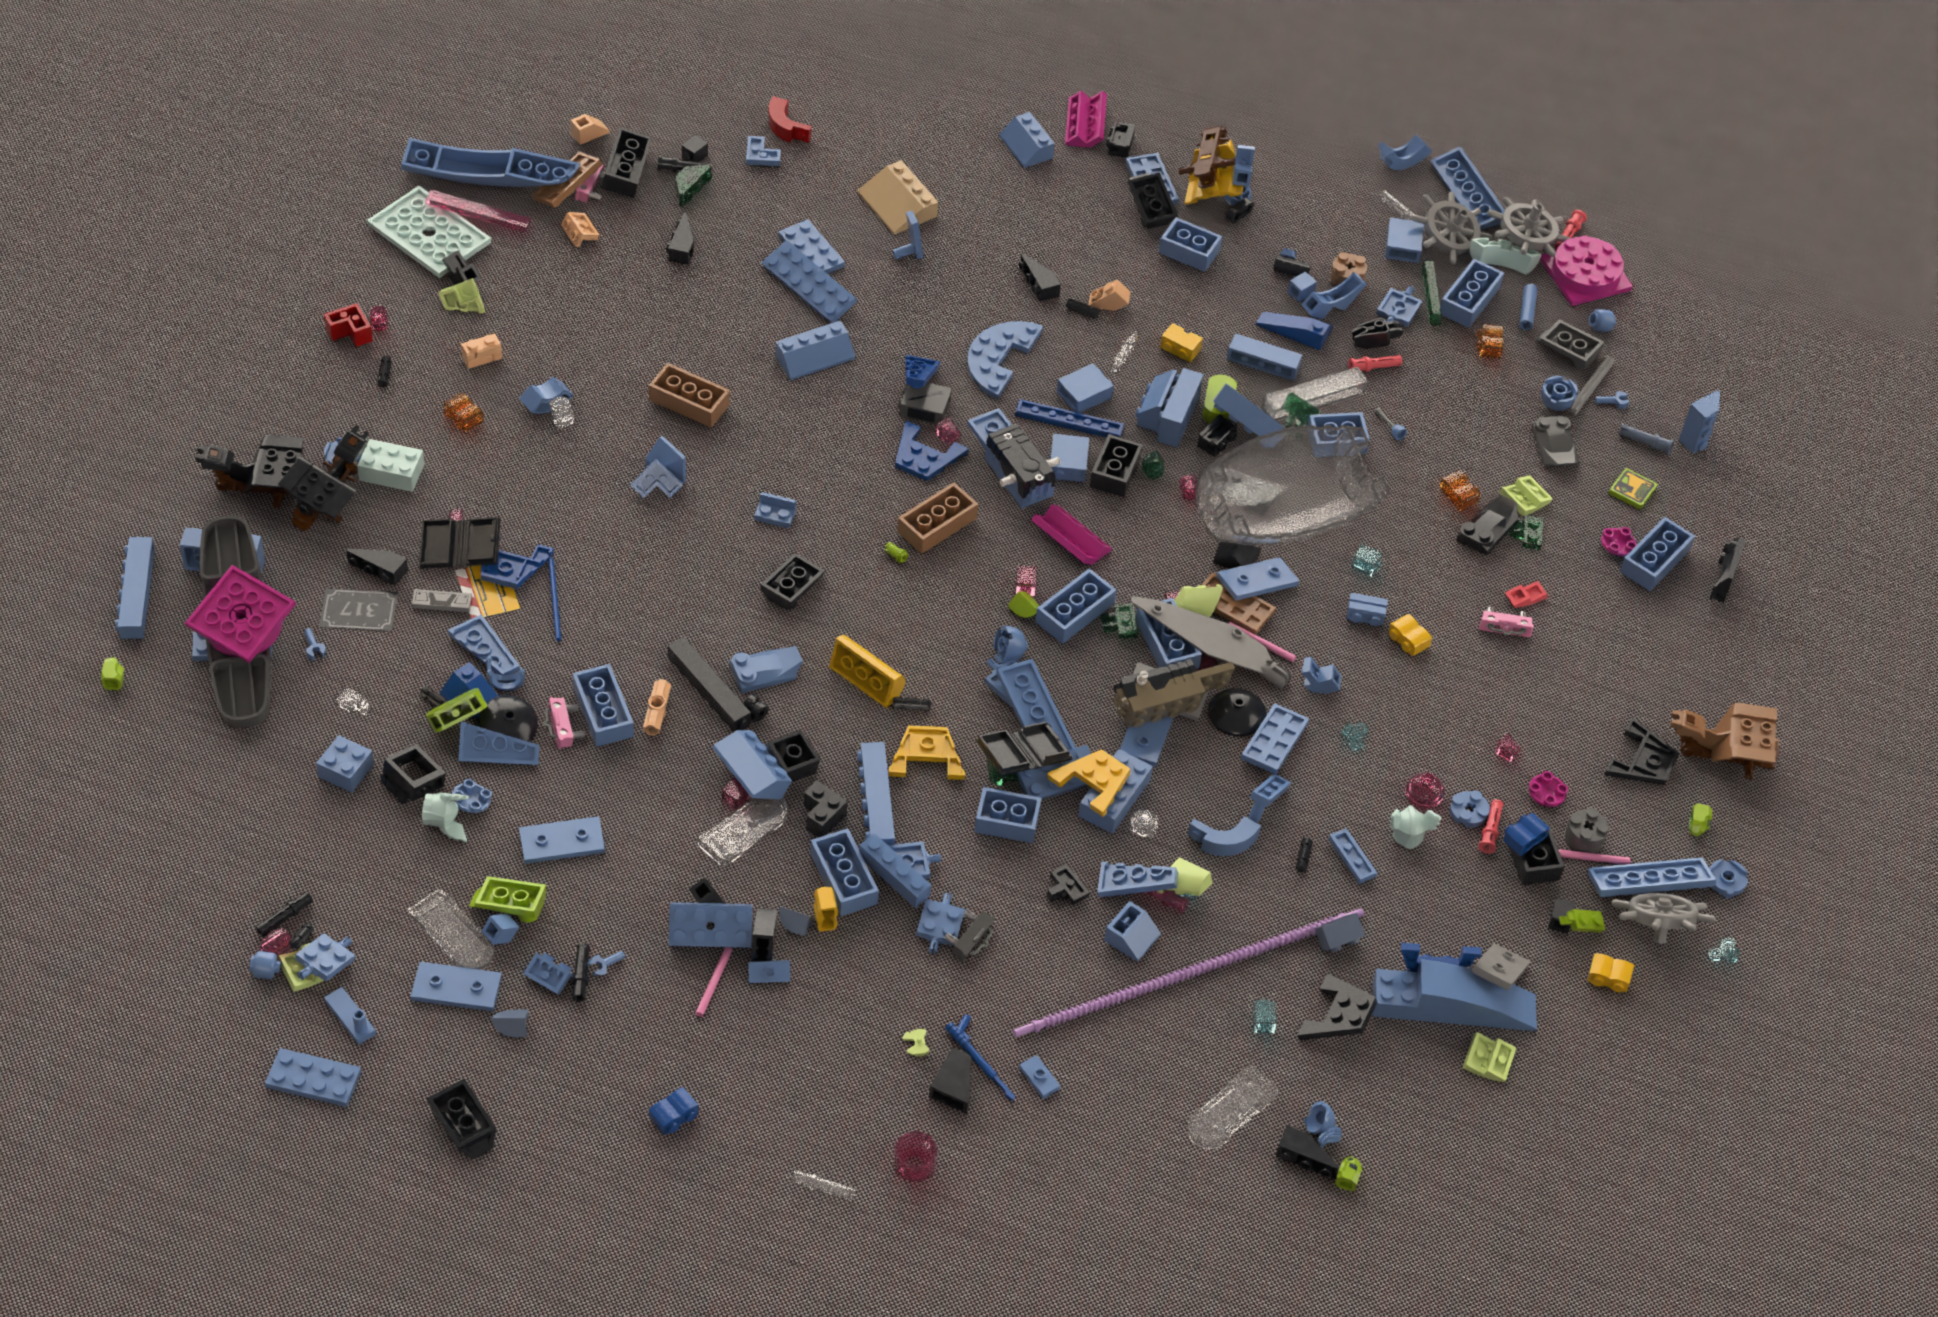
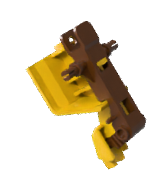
M1218 126L1204 129L1201 132L1202 142L1197 144L1200 149H1195L1192 165L1179 168L1180 175L1190 174L1185 205L1197 203L1199 199H1208L1216 196L1221 197L1228 194L1229 197L1242 195L1244 186L1232 184L1233 165H1236L1234 157L1236 154L1234 153L1232 140L1224 138L1227 137L1226 128Z

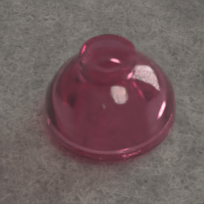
M1430 772L1415 774L1409 779L1405 792L1407 798L1414 805L1422 808H1433L1443 801L1445 788L1442 781L1436 775Z

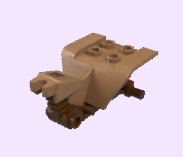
M1734 703L1713 731L1706 728V720L1703 716L1686 709L1682 711L1672 710L1671 718L1673 719L1670 727L1676 729V735H1680L1681 752L1684 756H1698L1700 759L1704 757L1711 758V761L1715 763L1717 761L1740 763L1745 771L1744 778L1746 780L1753 779L1755 766L1766 769L1775 768L1776 759L1780 755L1779 739L1776 738L1777 708Z

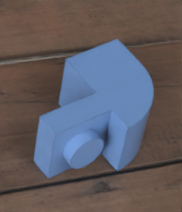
M1237 146L1236 156L1234 157L1236 165H1233L1232 173L1233 185L1250 186L1255 147Z
M1311 656L1304 658L1302 674L1305 677V688L1312 692L1324 694L1340 691L1341 674L1333 664L1319 668Z

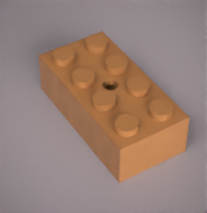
M667 362L649 384V400L712 428L730 405V390Z
M953 482L898 517L897 532L917 551L923 554L976 520L979 504Z

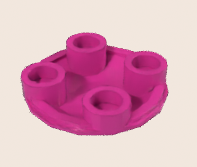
M1627 527L1606 528L1601 536V543L1604 548L1616 556H1627L1637 545L1631 530Z
M1544 771L1542 774L1532 778L1528 790L1530 796L1538 804L1546 807H1556L1566 799L1568 787L1551 772Z

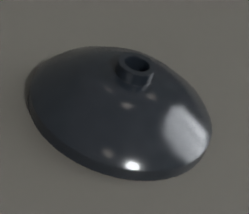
M1230 688L1218 692L1211 699L1208 715L1210 721L1218 730L1227 735L1241 737L1251 735L1258 730L1266 717V709L1261 699L1254 693L1244 689Z
M511 695L498 696L487 702L488 706L479 715V727L527 742L532 741L537 732L538 719L535 710L528 702ZM511 715L513 718L509 719L506 716Z

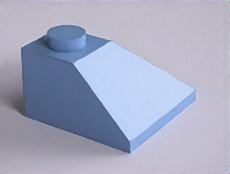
M663 436L659 437L645 458V469L657 458L682 483H685L686 457Z

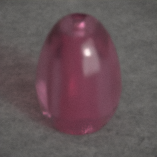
M283 928L272 931L261 942L259 951L276 953L277 956L287 952L290 949L288 944L291 939L290 934Z

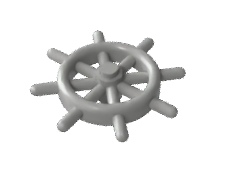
M1454 192L1448 193V201H1440L1436 204L1427 194H1424L1422 199L1429 206L1430 210L1425 217L1419 215L1412 216V221L1424 224L1425 232L1429 239L1423 243V246L1428 248L1434 244L1440 250L1449 253V261L1452 265L1456 263V255L1470 253L1471 239L1489 238V241H1491L1493 238L1491 234L1483 233L1480 230L1476 216L1481 213V210L1476 208L1470 211L1465 206L1455 202ZM1435 214L1441 221L1434 220ZM1464 235L1470 236V241H1468L1464 237ZM1456 238L1460 241L1461 244L1456 243Z
M1504 197L1503 202L1507 208L1503 214L1494 210L1487 212L1488 216L1501 220L1502 230L1496 231L1495 237L1506 236L1510 241L1521 247L1520 252L1523 255L1527 253L1528 249H1545L1551 257H1555L1556 251L1551 247L1555 240L1564 242L1571 239L1559 234L1558 223L1563 222L1564 218L1562 216L1552 217L1536 199L1532 200L1531 204H1514L1509 197Z
M1672 892L1669 894H1631L1632 899L1630 902L1617 899L1611 902L1613 907L1628 909V912L1620 913L1619 918L1621 920L1633 919L1638 923L1651 926L1655 930L1654 942L1656 943L1658 940L1659 944L1667 943L1668 929L1686 928L1694 932L1697 929L1696 924L1698 921L1706 923L1716 922L1715 916L1699 913V911L1706 910V903H1693L1686 898L1676 896Z

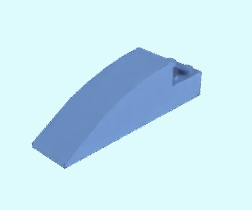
M1421 959L1417 972L1376 969L1372 982V995L1376 997L1377 1005L1373 1011V1017L1536 1031V994L1517 985H1513L1507 991L1472 973L1471 968Z

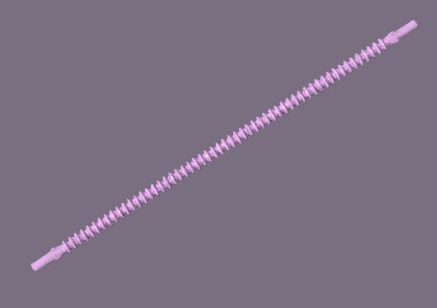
M1360 908L1346 914L1339 913L1334 918L1330 916L1329 920L1325 918L1324 921L1319 920V923L1314 922L1313 925L1310 923L1308 927L1305 925L1303 929L1299 927L1298 931L1293 929V932L1288 931L1287 934L1283 933L1282 936L1279 934L1277 938L1273 936L1272 940L1268 938L1267 941L1262 940L1261 943L1257 942L1256 945L1251 944V947L1247 945L1246 949L1242 947L1240 950L1236 949L1235 952L1231 951L1230 954L1225 953V956L1222 954L1219 958L1216 956L1214 960L1210 958L1209 962L1204 960V963L1199 962L1198 965L1194 964L1193 967L1188 966V969L1185 967L1182 971L1178 969L1177 973L1173 971L1172 974L1167 973L1166 976L1162 975L1161 978L1156 977V980L1151 979V982L1148 980L1145 981V984L1141 982L1140 986L1135 984L1134 988L1130 986L1129 989L1124 988V991L1113 992V995L1109 993L1108 997L1105 995L1102 999L1098 997L1097 1001L1092 999L1091 1003L1087 1001L1086 1004L1081 1003V1006L1070 1007V1010L1059 1011V1014L1055 1012L1054 1016L1049 1014L1048 1018L1044 1016L1042 1020H1032L1030 1024L1013 1029V1034L1015 1037L1032 1031L1039 1032L1044 1027L1047 1029L1050 1025L1054 1027L1055 1023L1058 1025L1061 1021L1065 1023L1066 1019L1071 1021L1072 1017L1076 1019L1077 1016L1082 1017V1014L1087 1015L1088 1012L1093 1013V1010L1098 1011V1008L1101 1010L1104 1009V1006L1108 1008L1109 1004L1114 1006L1115 1002L1119 1004L1120 1000L1125 1002V999L1136 998V995L1141 996L1142 993L1145 995L1147 991L1151 993L1152 989L1155 991L1158 987L1162 989L1163 985L1168 987V984L1173 985L1174 982L1178 983L1179 980L1184 981V978L1187 980L1190 976L1194 978L1195 974L1199 976L1200 972L1205 974L1206 971L1210 972L1211 969L1216 970V967L1221 968V965L1224 967L1227 963L1231 965L1232 961L1236 963L1237 960L1242 961V958L1253 957V954L1257 956L1258 952L1262 954L1263 951L1268 952L1269 949L1273 950L1274 947L1279 948V945L1284 946V943L1288 945L1290 942L1294 943L1295 940L1299 941L1300 938L1305 939V936L1310 937V934L1314 936L1316 933L1315 927L1348 914L1357 913L1358 917L1364 916V911Z

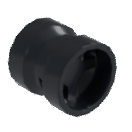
M750 695L743 702L744 706L751 712V718L756 722L762 720L769 711V707L765 703H761L755 695Z

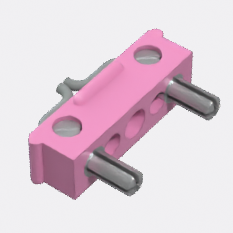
M604 165L598 168L583 184L575 189L574 199L576 201L580 200L587 203L589 197L601 200L602 195L593 192L600 177L604 178Z
M1490 607L1487 608V611H1483L1479 629L1482 631L1501 633L1504 636L1517 635L1531 637L1534 628L1532 618L1526 617V612L1523 614V611H1521L1520 616L1494 612L1493 607H1491V611Z
M550 697L548 709L545 711L546 721H543V724L548 727L550 736L555 738L558 749L572 747L573 739L585 737L584 731L572 732L568 712L578 711V705H566L564 698ZM548 712H549V715H550L551 724H552V728H553L554 734L552 733L551 726H550L549 724H547V723L549 722Z

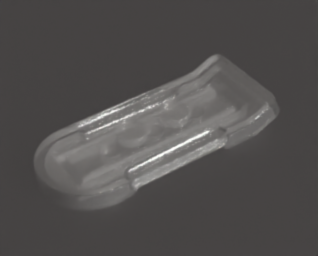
M752 798L709 831L699 835L696 844L719 865H727L786 821L787 804L783 798Z
M442 889L433 891L408 909L410 917L429 934L459 967L481 970L492 962L494 958V945L457 906L450 895Z
M1246 1065L1237 1076L1192 1114L1187 1128L1189 1138L1194 1144L1204 1149L1221 1147L1254 1115L1272 1102L1279 1094L1278 1087L1253 1065Z

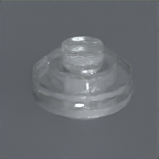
M1139 810L1132 814L1130 818V829L1139 837H1151L1159 828V819L1151 811Z

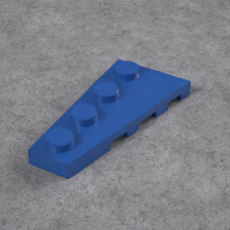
M906 355V384L917 389L924 387L939 369L940 361Z

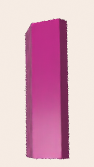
M1081 90L1069 97L1065 136L1066 145L1091 148L1104 140L1107 94L1104 91L1089 98Z
M1051 504L1044 516L1035 514L1032 518L1035 524L1083 563L1092 565L1112 550L1109 545L1061 506Z

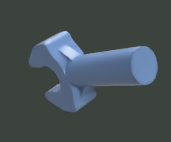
M1617 391L1614 397H1595V403L1615 404L1618 409H1624L1629 404V400H1626L1628 394Z
M310 628L305 629L304 633L310 645L306 648L307 657L315 661L314 652H320L322 658H324L326 655L324 643H317Z
M620 951L604 959L600 955H596L589 960L587 965L597 963L599 970L593 972L592 975L602 976L607 974V966L624 959L625 954L623 951Z

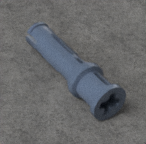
M1622 424L1619 435L1648 444L1652 449H1659L1666 452L1667 455L1671 453L1675 440H1667L1660 437L1659 434L1651 435Z

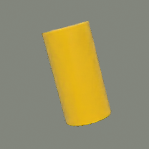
M841 635L836 638L829 667L882 706L888 708L893 703L894 697H899L906 682L905 677L848 636Z

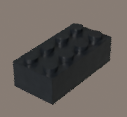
M619 127L601 188L634 198L652 137Z

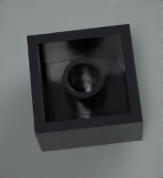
M802 729L767 742L768 752L776 758L777 763L787 772L792 782L817 772L820 758Z

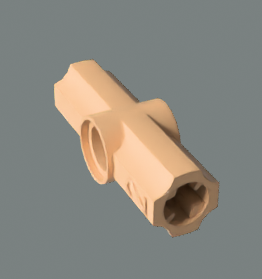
M663 679L654 682L643 725V731L652 736L660 734L671 690V684Z

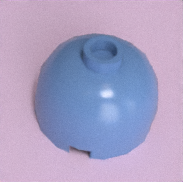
M1563 376L1549 377L1542 386V401L1551 410L1564 411L1574 404L1578 393L1577 385L1570 379L1569 381L1563 379Z
M1002 625V629H997L994 637L993 649H997L998 656L994 655L998 663H1006L1009 660L1017 662L1027 651L1028 643L1021 630L1012 626Z

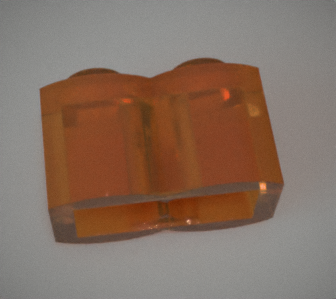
M1482 323L1481 328L1477 329L1476 338H1479L1476 345L1479 356L1501 358L1503 351V325Z
M461 392L444 402L443 411L447 418L454 420L455 425L459 429L461 428L467 432L484 422L482 410L465 393Z
M1458 470L1441 478L1439 485L1441 491L1450 498L1458 510L1462 511L1479 502L1481 496L1479 488L1470 483L1468 476L1462 471Z

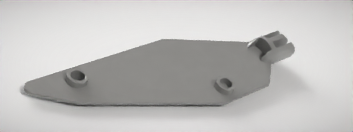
M1141 597L1131 598L1132 604L1210 657L1228 663L1233 662L1234 665L1260 673L1265 679L1280 689L1292 678V674L1271 660L1264 645L1234 625L1160 600Z

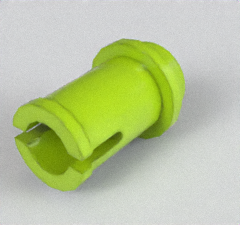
M892 542L886 544L884 552L894 557L896 562L904 563L907 560L908 553L905 549H900Z

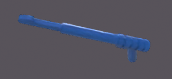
M964 1014L958 1027L952 1022L947 1024L945 1030L971 1056L987 1076L996 1082L1005 1092V1096L1010 1101H1014L1015 1095L969 1043L970 1037L966 1034L965 1029L971 1017Z

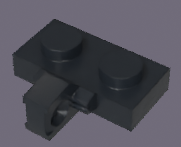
M1067 864L1050 873V878L1054 881L1052 887L1047 890L1046 895L1050 902L1061 897L1062 899L1067 898L1074 905L1089 897V890Z

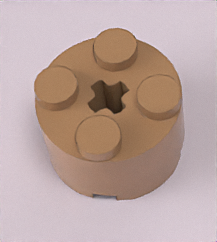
M1340 252L1333 261L1330 275L1331 284L1333 283L1335 287L1338 286L1353 272L1357 273L1365 281L1367 272L1366 259L1363 256Z

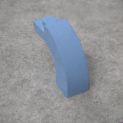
M1417 134L1400 148H1390L1383 141L1378 145L1381 150L1380 158L1393 170H1403L1414 166L1432 152L1431 148Z
M1244 816L1233 829L1218 831L1193 819L1189 826L1188 836L1195 841L1201 842V850L1206 853L1218 856H1231L1247 850L1254 844L1259 837L1261 825Z

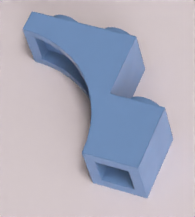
M1353 272L1345 281L1324 292L1312 291L1301 305L1311 316L1323 320L1333 307L1345 311L1367 284L1357 273Z

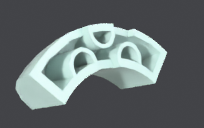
M1489 238L1471 239L1470 242L1472 259L1485 264L1508 267L1524 275L1530 273L1536 267L1542 255L1530 249L1523 255L1520 252L1521 247L1512 245V241L1498 239V242L1489 241Z

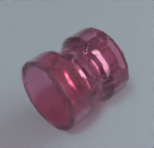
M383 306L372 307L369 311L372 329L376 331L385 330L388 327L386 308Z
M1189 474L1180 478L1179 485L1184 499L1194 500L1198 498L1201 491L1196 476Z

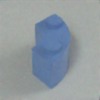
M551 377L541 385H530L519 399L532 413L542 414L561 407L574 394L562 381Z

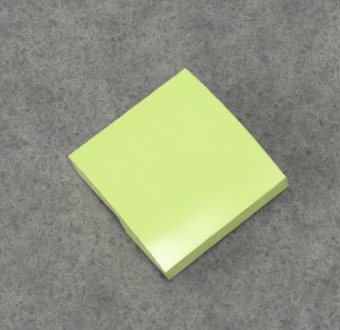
M1530 475L1518 478L1515 484L1502 487L1499 492L1501 495L1517 502V511L1522 516L1541 509L1553 500Z
M310 943L302 945L298 951L278 956L277 961H281V969L293 992L324 981L313 974H310L304 980L299 979L297 975L304 967L295 960V954Z
M1476 1032L1472 1037L1462 1068L1494 1081L1505 1082L1516 1047L1499 1038L1493 1041Z

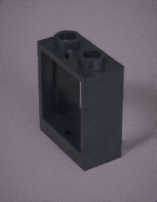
M417 744L406 747L402 751L389 755L384 759L382 773L412 802L444 787L446 772ZM414 761L427 775L413 781L399 767Z

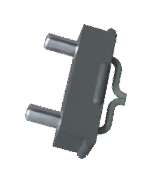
M967 909L964 915L972 920L973 923L963 936L958 940L950 933L945 935L944 938L954 945L951 953L959 958L960 962H964L969 954L976 955L982 947L987 948L989 946L987 941L993 934L991 927L995 921V916H990L985 911H982L977 916ZM990 931L984 940L985 944L980 945L975 952H972L984 935Z

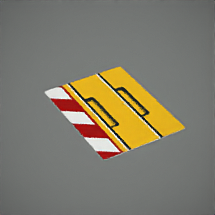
M481 565L455 570L462 593H472L469 611L471 619L481 614L483 617L520 609L514 588L481 580Z

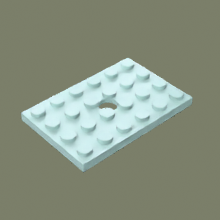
M420 186L367 220L369 227L438 278L449 272L442 261L443 258L459 250L463 259L467 260L491 243V238ZM425 230L436 231L435 235L433 236H425L422 234Z

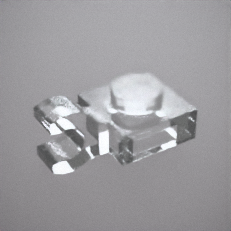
M348 687L335 700L337 706L350 713L356 709L362 714L367 715L371 711V708L367 707L370 702L364 699L363 695Z

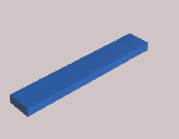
M1023 399L1019 400L1015 411V416L1106 438L1108 434L1121 438L1124 429V423Z

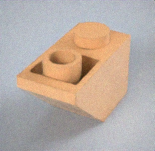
M587 114L571 120V135L580 145L609 133V129L600 120Z
M1117 279L1092 291L1089 305L1091 308L1116 311L1129 304L1131 292Z

